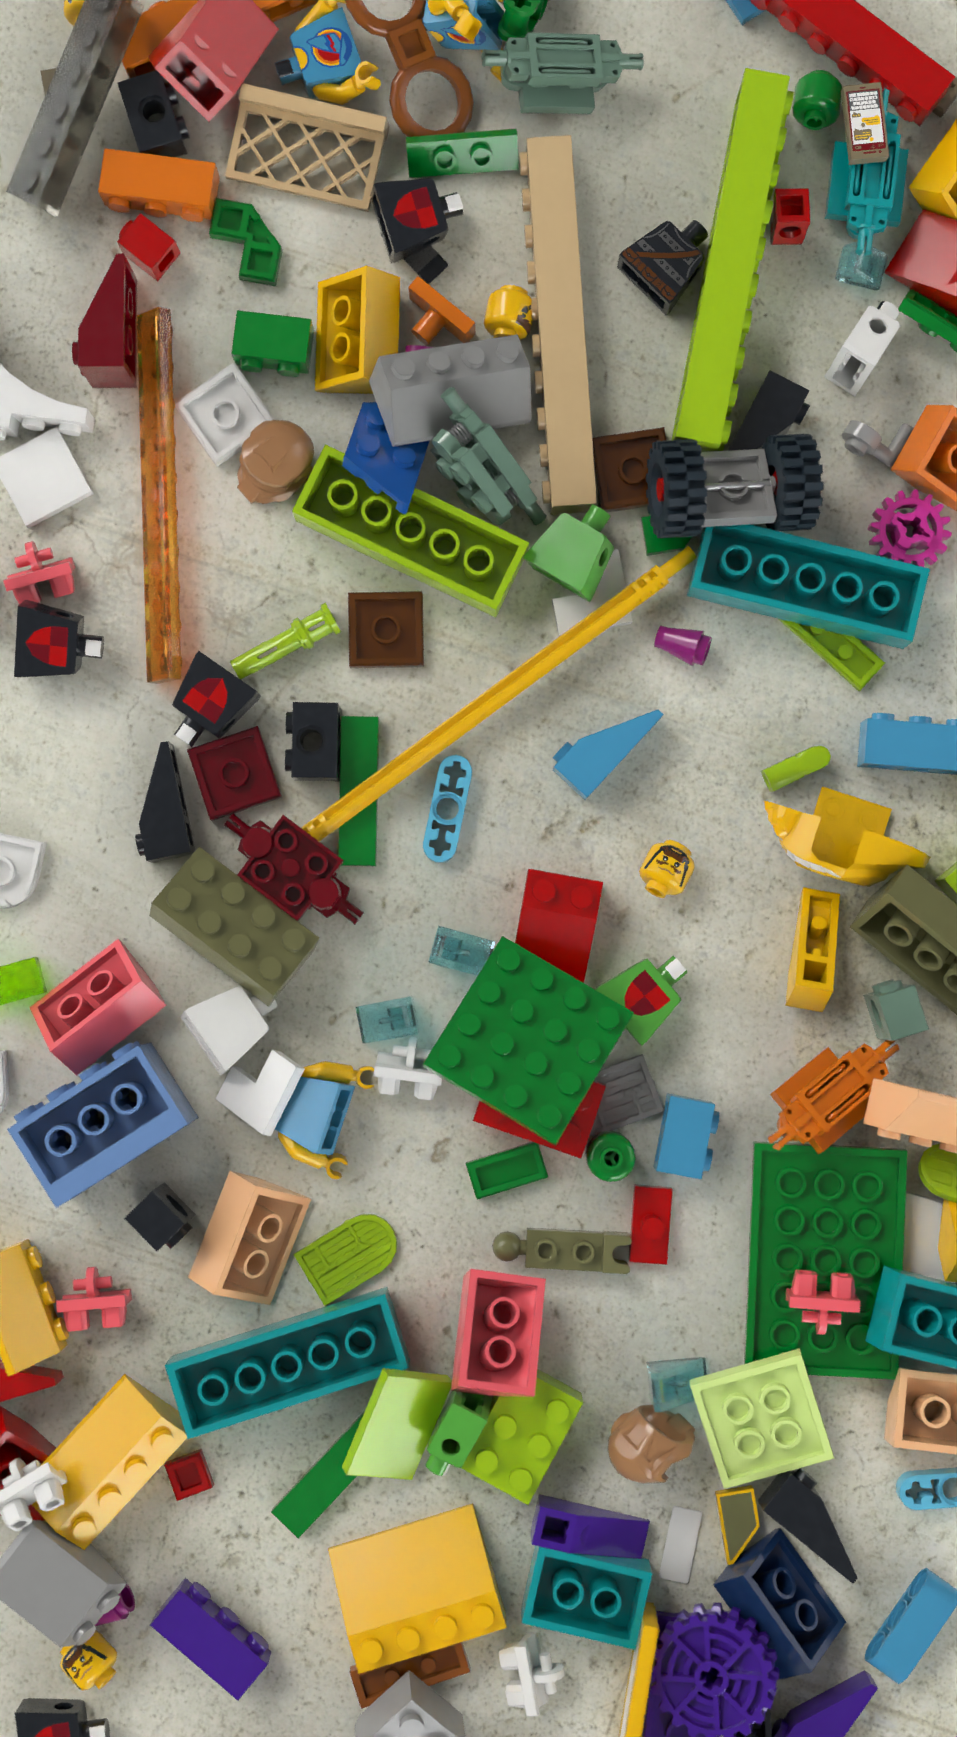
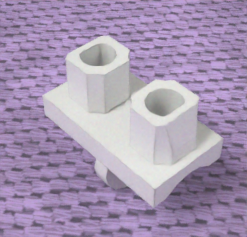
M410 1036L408 1046L394 1045L392 1053L378 1051L374 1076L378 1077L379 1093L388 1095L399 1094L401 1080L415 1082V1097L433 1100L438 1085L442 1084V1078L423 1067V1063L431 1050L417 1048L418 1037Z
M20 1458L10 1462L11 1475L2 1480L5 1488L0 1491V1515L8 1528L19 1531L31 1524L32 1517L28 1509L30 1504L37 1501L40 1509L46 1512L64 1504L62 1485L67 1483L68 1480L63 1470L56 1471L48 1462L42 1466L37 1460L28 1465Z
M529 1632L520 1641L505 1644L499 1651L501 1668L503 1670L518 1669L520 1680H510L506 1685L508 1706L525 1708L527 1717L539 1715V1708L549 1701L548 1694L557 1692L555 1681L565 1676L564 1666L560 1663H552L550 1652H540L537 1632Z

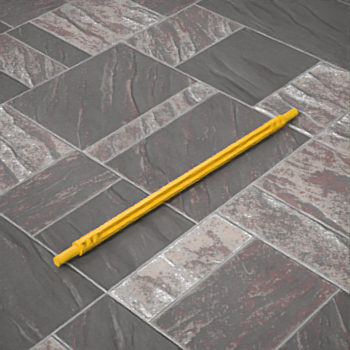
M687 546L662 566L658 567L655 565L301 828L319 842L669 584V578L697 558L695 552L691 547Z

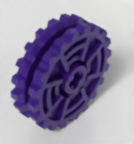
M714 1602L711 1609H706L703 1603L694 1605L693 1613L691 1614L685 1609L678 1612L677 1620L674 1622L669 1620L664 1627V1631L659 1636L651 1675L656 1678V1681L651 1685L653 1695L661 1696L662 1700L659 1703V1708L662 1713L670 1711L673 1715L671 1723L677 1728L682 1724L687 1726L688 1735L696 1737L699 1733H703L706 1737H717L723 1735V1737H736V1732L740 1731L746 1736L752 1732V1724L757 1723L761 1725L766 1717L765 1712L768 1708L771 1709L777 1691L776 1681L780 1676V1669L774 1667V1662L777 1660L778 1655L776 1649L767 1647L770 1636L766 1631L758 1632L755 1629L757 1621L752 1616L745 1620L740 1617V1609L734 1606L728 1612L723 1610L722 1603ZM711 1667L719 1670L718 1676L710 1673Z

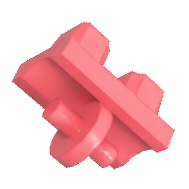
M34 541L25 543L26 554L14 558L17 568L30 565L31 569L10 574L7 576V579L3 580L6 591L13 590L19 605L25 600L39 603L42 599L36 584L38 582L49 580L55 598L74 593L75 587L72 572L76 567L72 557L42 565V561L54 558L52 549L50 547L38 551Z
M88 1267L85 1279L73 1280L74 1291L86 1290L87 1293L63 1295L62 1300L56 1301L57 1313L63 1312L68 1332L88 1329L90 1327L89 1310L101 1309L103 1328L122 1327L126 1321V1305L132 1300L131 1289L100 1291L101 1288H112V1276L99 1277L97 1267Z
M795 1270L792 1289L786 1288V1301L789 1302V1308L816 1310V1312L802 1311V1322L815 1323L816 1334L818 1335L826 1334L827 1324L841 1325V1313H828V1311L860 1313V1300L855 1294L854 1277L849 1273H831L830 1291H816L817 1273L810 1270Z

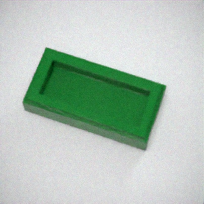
M534 1142L466 1162L477 1200L548 1178L539 1144Z

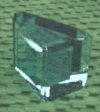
M857 242L846 244L842 249L835 277L836 280L875 291L880 290L888 254L872 246L871 255L863 256L864 250L861 255L855 253Z

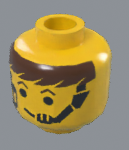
M504 285L491 293L484 317V327L490 335L498 338L518 334L519 340L528 337L533 322L531 311L532 298L528 295V292L516 285Z

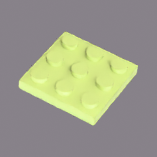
M800 1348L689 1380L724 1489L834 1459Z

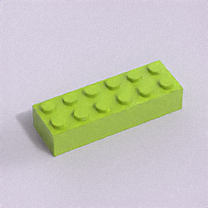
M325 444L292 510L296 522L496 618L524 561L523 557L528 552L529 542L417 488L414 489L407 514L400 513L395 509L397 505L395 500L383 491L379 494L375 493L366 485L363 479L355 477L342 466L345 453Z

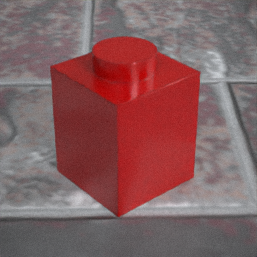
M141 213L134 221H128L119 233L117 243L122 253L157 282L181 254L176 241Z

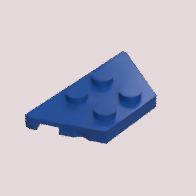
M363 402L344 455L342 466L355 477L363 479L366 485L375 493L385 492L397 502L395 509L400 513L407 514L430 440L392 447L377 403Z

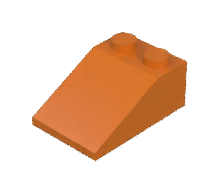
M926 405L893 464L891 471L926 495H933V499L957 511V408L953 405Z

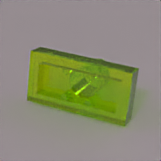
M38 957L0 966V1006L48 993Z

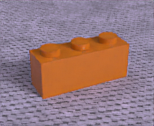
M104 148L98 193L104 205L116 212L127 213L130 212V209L144 211L153 217L162 218L166 217L167 214L179 215L190 222H202L203 219L212 220L220 176L214 162Z

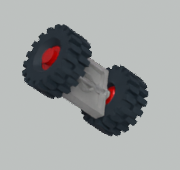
M810 434L771 435L766 438L762 449L701 452L700 445H697V441L693 439L653 442L652 448L649 450L650 459H647L648 474H646V482L648 483V490H646V498H648L649 502L647 509L648 514H651L650 524L653 526L654 534L657 535V538L698 536L702 531V527L766 524L768 529L775 531L812 529L817 524L816 519H819L820 516L819 506H822L823 502L821 490H824V482H821L823 466L819 464L821 455L820 450H816V440H812L813 436Z

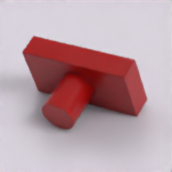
M634 1184L630 1230L632 1242L629 1245V1262L667 1265L673 1192L671 1187Z

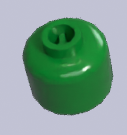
M815 70L800 78L795 86L792 105L793 117L796 121L810 130H820L835 123L840 115L842 103V84L833 74L825 70Z
M603 1131L593 1136L587 1144L585 1151L586 1163L592 1174L598 1179L607 1182L620 1181L627 1177L632 1171L636 1160L635 1150L630 1141L624 1135L615 1131ZM616 1154H618L619 1157L617 1162H615L614 1160ZM604 1160H610L612 1164L609 1165Z

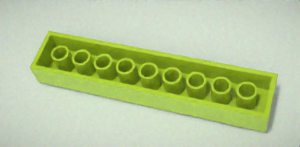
M745 68L735 101L671 439L696 440L697 445L701 447V452L724 451L725 444L729 440L732 421L725 419L730 417L738 394L739 384L732 382L737 380L739 370L742 369L746 347H740L739 345L744 344L745 336L748 334L753 311L750 310L752 299L756 295L760 275L756 273L765 250L766 237H764L766 225L769 224L773 201L770 200L773 188L776 187L780 164L777 163L780 152H782L787 133V128L784 127L787 115L789 116L794 95V92L787 91L790 76Z

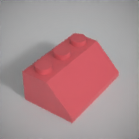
M117 939L29 1008L50 1052L75 1075H78L116 1044L123 1041L143 1023L154 1017L166 1004L153 981L126 946Z
M470 1269L463 1276L451 1391L486 1396H535L546 1279Z

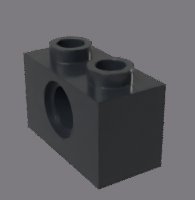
M157 70L117 82L139 153L178 157L187 154L183 140L190 137L183 115L176 117L172 107L179 104L174 87L169 82L165 83L162 75ZM154 113L164 114L163 118L157 122L148 121L149 117Z
M293 702V711L286 712V734H292V749L285 750V771H291V777L295 781H339L341 707L338 703ZM312 732L319 733L322 736L321 747L316 751H306L303 748L304 737Z
M164 1182L151 1191L124 1219L157 1252L165 1244L170 1249L175 1246L193 1228L188 1222L196 1214Z

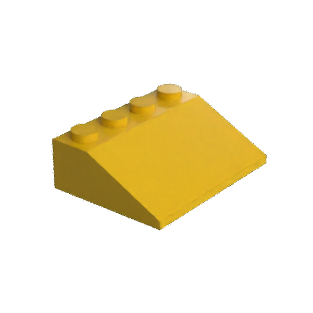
M473 1503L328 1548L347 1637L358 1674L507 1628L506 1611Z

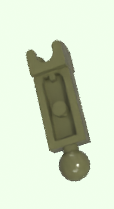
M527 1228L526 1240H520L515 1233L502 1232L493 1240L492 1248L495 1256L505 1262L513 1261L519 1255H525V1268L628 1274L630 1267L627 1261L615 1259L612 1253L618 1246L630 1245L632 1237L628 1232L619 1231L601 1232Z

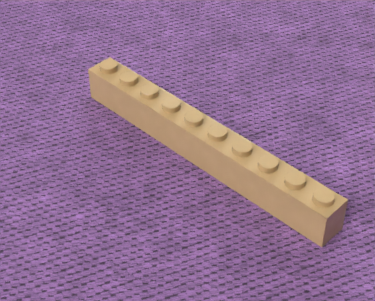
M571 135L533 137L526 139V152H519L520 175H527L528 188L522 189L523 212H530L531 225H524L525 248H532L533 261H527L528 285L535 284L536 298H532L531 311L533 321H537L538 334H532L533 357H540L541 371H534L535 394H542L543 407L537 408L538 431L545 430L546 444H539L540 467H547L548 481H542L543 504H550V515L587 512L592 504L596 505L597 500Z

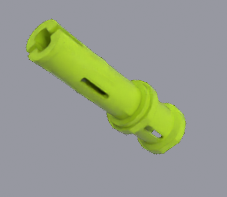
M326 602L320 605V610L302 620L298 617L290 623L291 628L232 659L230 663L238 678L241 680L301 647L304 650L307 648L311 649L314 647V642L331 633L336 635L341 633ZM322 621H325V624H323L322 626L312 631H309L311 627L317 625ZM274 647H277L276 651L264 656L261 659L259 658L261 654L269 651Z

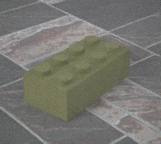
M201 847L197 848L151 903L150 917L268 1007L313 953L320 939Z
M906 865L867 900L850 925V928L957 1015V905L929 883L922 875L909 865Z

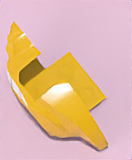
M823 786L821 787L813 815L764 801L765 810L768 813V821L773 826L774 834L779 838L786 855L797 866L809 871L870 887L886 880L890 874L903 869L906 865H909L912 869L925 868L930 859V856L903 842L884 836L892 810L890 808Z

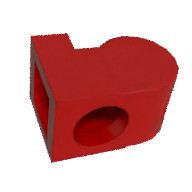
M809 188L775 189L773 196L774 207L770 219L771 245H802L810 225Z

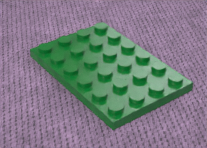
M753 1141L744 1364L800 1348L808 1375L895 1380L899 1369V1355L882 1351L865 1340L884 1266L903 1270L908 1151L896 1148L831 1145L825 1151L818 1154L810 1144L786 1143L780 1150H776L772 1146L777 1142L770 1144L769 1142ZM795 1270L816 1272V1291H830L831 1273H849L854 1277L855 1294L860 1300V1313L828 1311V1313H841V1325L827 1324L826 1334L818 1335L816 1334L815 1323L802 1322V1311L816 1312V1310L789 1308V1302L786 1301V1288L792 1289Z

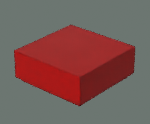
M202 1449L172 1459L164 1464L177 1501L211 1489L214 1486Z

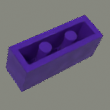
M185 1578L156 1612L150 1626L238 1701L266 1668L272 1651L268 1649L267 1641L260 1634L254 1631L250 1633L239 1624L240 1620L232 1610L227 1607L220 1608L210 1599V1593L204 1586L198 1582L191 1583Z

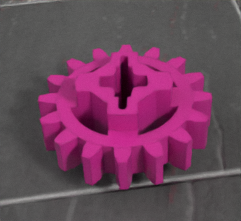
M916 489L910 493L908 498H906L902 490L898 491L895 495V502L887 497L882 501L884 510L876 508L872 516L878 522H871L868 526L869 531L876 533V536L869 541V545H879L880 550L877 552V556L883 557L886 555L889 559L924 567V560L929 565H933L938 560L935 553L943 554L948 548L941 541L948 540L952 536V532L943 530V527L951 521L950 517H940L939 515L944 505L941 503L933 507L930 504L933 495L928 494L921 500ZM903 508L913 509L911 513L902 514L899 511L895 513V511ZM927 518L929 519L933 530L929 529ZM907 525H911L914 528L911 538L905 535ZM886 532L890 533L893 545L890 544ZM916 548L920 551L922 549L925 550L924 552L919 554H905L907 550Z

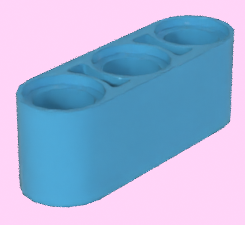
M928 1568L922 1569L869 1643L864 1656L865 1661L897 1684L905 1681L957 1606V1589Z

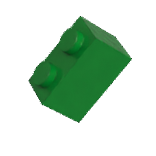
M237 310L231 353L235 364L239 365L242 370L253 373L262 372V368L277 370L278 374L287 377H297L299 373L309 374L314 337L312 320Z

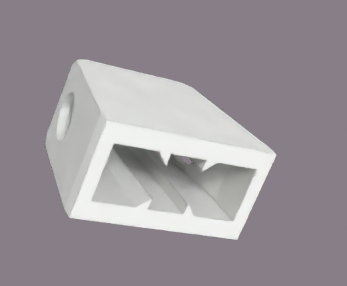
M887 301L880 302L877 308L868 306L824 377L853 396H856L900 328L899 322L896 321L899 315L898 308Z
M237 986L189 1007L180 1017L221 1076L270 1030L262 1017L275 1009L277 1003L274 1000L268 1007L255 996L249 998L243 988Z

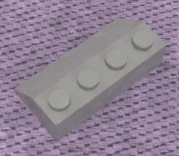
M518 334L379 356L369 380L392 447L433 440L441 429L449 431L451 428H454L453 423L448 418L453 412L441 398V394L450 387H454L464 403L468 404L475 411L483 423L490 424L493 429L530 423L532 419L530 365Z

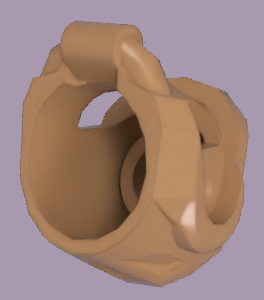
M271 420L260 423L252 430L250 437L242 445V452L239 457L240 467L237 473L239 481L237 488L250 503L267 504L289 499L307 482L313 470L311 463L314 456V445L311 438L299 425L287 420Z
M653 1404L639 1406L631 1412L622 1414L613 1423L611 1435L608 1439L610 1462L617 1473L626 1479L642 1484L665 1483L668 1480L665 1472L671 1464L690 1456L695 1441V1428L680 1413L674 1414Z

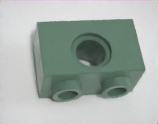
M892 979L872 985L873 992L863 995L877 1038L894 1041L929 1030L915 985L902 984L901 980L894 981Z

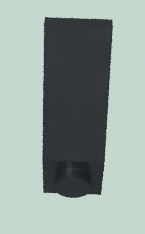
M769 370L728 451L762 449L763 443L766 442L768 436L787 434L793 422L800 426L810 407L809 404L804 402L810 390Z
M169 741L160 743L139 821L140 834L135 835L139 855H145L146 861L151 863L192 855L196 851L174 745Z
M801 1468L796 1472L791 1470L778 1474L758 1499L762 1510L854 1584L858 1577L822 1498L814 1488L817 1482Z

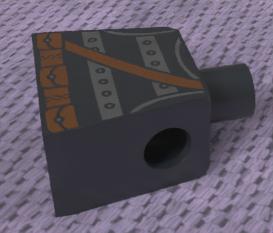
M693 220L682 232L672 222L665 221L619 254L617 268L667 316L702 267L705 256L697 247L708 237V232L696 220Z

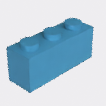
M872 713L871 718L860 722L857 767L957 775V719H947L945 725L933 724L932 718L926 716H910L908 722L894 720V714Z

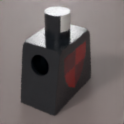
M431 178L375 183L370 194L391 264L442 241L448 232L446 219L463 215V205L459 193L456 192L439 197L435 181Z
M25 600L17 607L14 677L76 674L81 668L82 657L102 659L104 636L83 634L84 616Z
M198 650L172 704L178 711L186 715L174 735L191 747H193L205 729L220 739L260 699L261 695L258 691Z
M27 1698L22 1700L15 1712L18 1737H110V1727L107 1718L87 1721L86 1706L83 1700Z

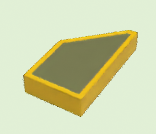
M752 1485L715 1491L725 1557L728 1565L734 1564L760 1527Z

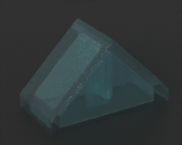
M438 926L428 963L478 976L493 952L495 941Z
M412 995L355 1007L363 1044L416 1035L420 1032Z
M705 1357L646 1362L649 1395L654 1412L661 1413L694 1401L689 1380L707 1375Z

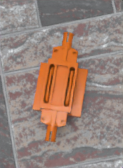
M886 1040L875 1050L863 1044L851 1053L849 1051L839 1059L829 1047L819 1053L770 1094L782 1109L778 1114L780 1116L777 1121L778 1130L768 1137V1141L772 1144L781 1136L783 1138L772 1147L780 1150L789 1141H800L802 1145L809 1142L818 1154L825 1151L865 1117L873 1079L882 1080L889 1074L885 1061L895 1052L899 1051L898 1044H895L887 1051L885 1050L895 1041Z

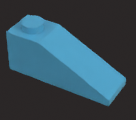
M655 710L583 737L573 746L566 742L553 757L557 762L553 767V771L586 800L664 714L659 710Z

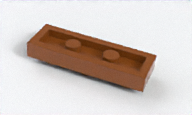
M463 1642L360 1674H358L356 1665L350 1666L349 1672L362 1709L370 1706L408 1670L426 1685L431 1686L469 1673L470 1664Z

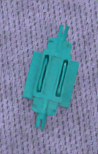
M885 88L882 96L889 150L887 161L849 165L846 142L835 141L832 149L825 219L846 221V230L849 236L857 239L855 253L861 255L864 250L863 256L872 254L873 235L884 232L886 226L898 227L902 215L909 150L899 149L901 134H897L899 117L887 112L890 91Z

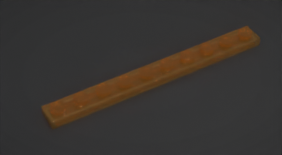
M159 306L137 315L147 683L157 684L181 679L182 668L180 647L181 620L179 612L180 584L178 577L179 547L177 543L178 510L176 508L177 474L175 471L176 437L174 435L175 401L173 398L174 364L172 362L173 328L171 325V309Z

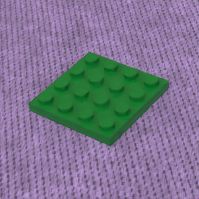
M502 936L427 1056L423 1067L556 1146L633 1017L634 1012Z

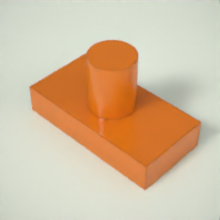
M417 276L408 287L409 298L426 313L411 330L413 335L423 344L429 345L444 327L461 342H469L475 335V322Z

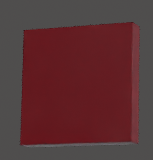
M258 726L187 749L211 821L282 798Z

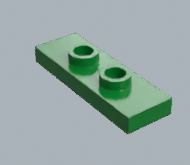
M517 128L406 137L409 178L519 170Z
M910 289L898 310L918 322V327L926 334L933 337L939 335L951 342L950 347L957 352V316L914 289Z

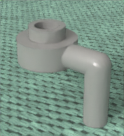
M851 420L842 433V438L845 441L844 446L851 453L858 456L871 454L886 466H893L914 428L903 423L889 447H886L881 443V436L873 428L862 422Z

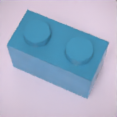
M667 1093L653 1165L656 1171L702 1180L703 1171H709L712 1162L713 1149L707 1148L710 1133L716 1134L719 1124L720 1113L714 1111V1103Z

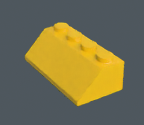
M124 1374L41 1464L42 1466L48 1462L56 1471L63 1470L65 1472L68 1482L62 1485L64 1504L47 1512L40 1509L37 1501L32 1503V1505L56 1533L85 1550L187 1439L179 1411Z

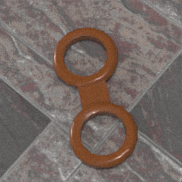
M345 0L346 7L355 22L370 34L384 37L388 43L398 67V72L391 82L389 103L393 119L402 133L407 137L464 133L472 119L474 99L471 85L458 66L447 58L436 56L422 22L426 0H412V5L407 14L401 19L392 21L377 18L368 11L362 0ZM429 71L440 74L454 88L458 101L457 113L451 125L447 128L436 131L423 128L413 120L408 112L405 100L406 89L412 77L418 73Z

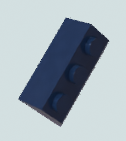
M781 1528L773 1530L741 1553L734 1564L728 1565L713 1584L730 1610L733 1606L739 1608L740 1617L746 1620L752 1616L757 1621L755 1629L758 1632L766 1631L770 1639L767 1647L776 1649L778 1655L777 1660L774 1662V1667L780 1669L779 1680L811 1673L846 1623Z

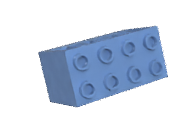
M138 1041L126 1044L111 1054L115 1061L110 1064L104 1061L101 1064L93 1065L79 1075L82 1082L77 1085L74 1081L68 1085L64 1084L46 1096L50 1101L46 1105L43 1102L35 1106L33 1104L14 1116L17 1123L7 1130L56 1208L199 1118L151 1042L142 1045ZM129 1090L136 1092L138 1097L136 1099L137 1103L130 1101L128 1097L130 1094ZM97 1111L103 1113L105 1117L104 1123H100L97 1119ZM65 1132H68L71 1135V1143L67 1142L65 1138Z

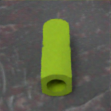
M813 746L761 770V774L769 791L774 792L803 778L804 775L825 767L830 762L831 755L824 746Z

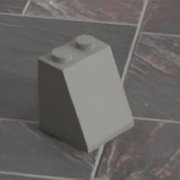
M46 1520L31 1521V1524L22 1529L0 1558V1600L59 1647L82 1645L87 1642L96 1631L95 1624L103 1614L108 1613L116 1606L120 1600L119 1593L127 1584L91 1544L85 1550L81 1549L56 1533Z

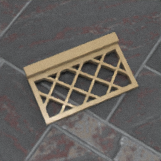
M242 83L239 93V100L241 102L225 177L369 212L371 205L370 194L376 182L384 141L387 140L390 127L387 117ZM248 113L262 116L270 127L252 140L245 131ZM269 118L279 120V122L275 125H272ZM289 123L299 125L305 137L289 148H286L277 131ZM305 127L313 128L316 130L309 134ZM324 132L334 133L341 145L323 157L313 139ZM274 134L284 151L265 163L255 146ZM244 135L248 143L241 147ZM341 135L351 137V139L344 142ZM360 140L375 143L372 157L358 165L349 148ZM307 143H310L319 160L300 171L291 154ZM252 148L261 166L249 174L236 171L239 156ZM345 151L355 168L339 179H336L327 162ZM288 157L298 174L286 182L275 180L269 168ZM323 165L333 183L322 190L311 189L305 177ZM370 166L368 177L366 178L362 171ZM266 171L269 178L260 177L259 175ZM359 174L366 185L363 200L347 197L340 185ZM302 180L305 187L294 184ZM337 188L341 195L330 192Z

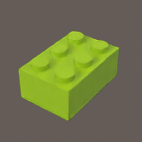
M537 1369L534 1397L493 1396L488 1421L461 1469L529 1505L583 1404L581 1392Z

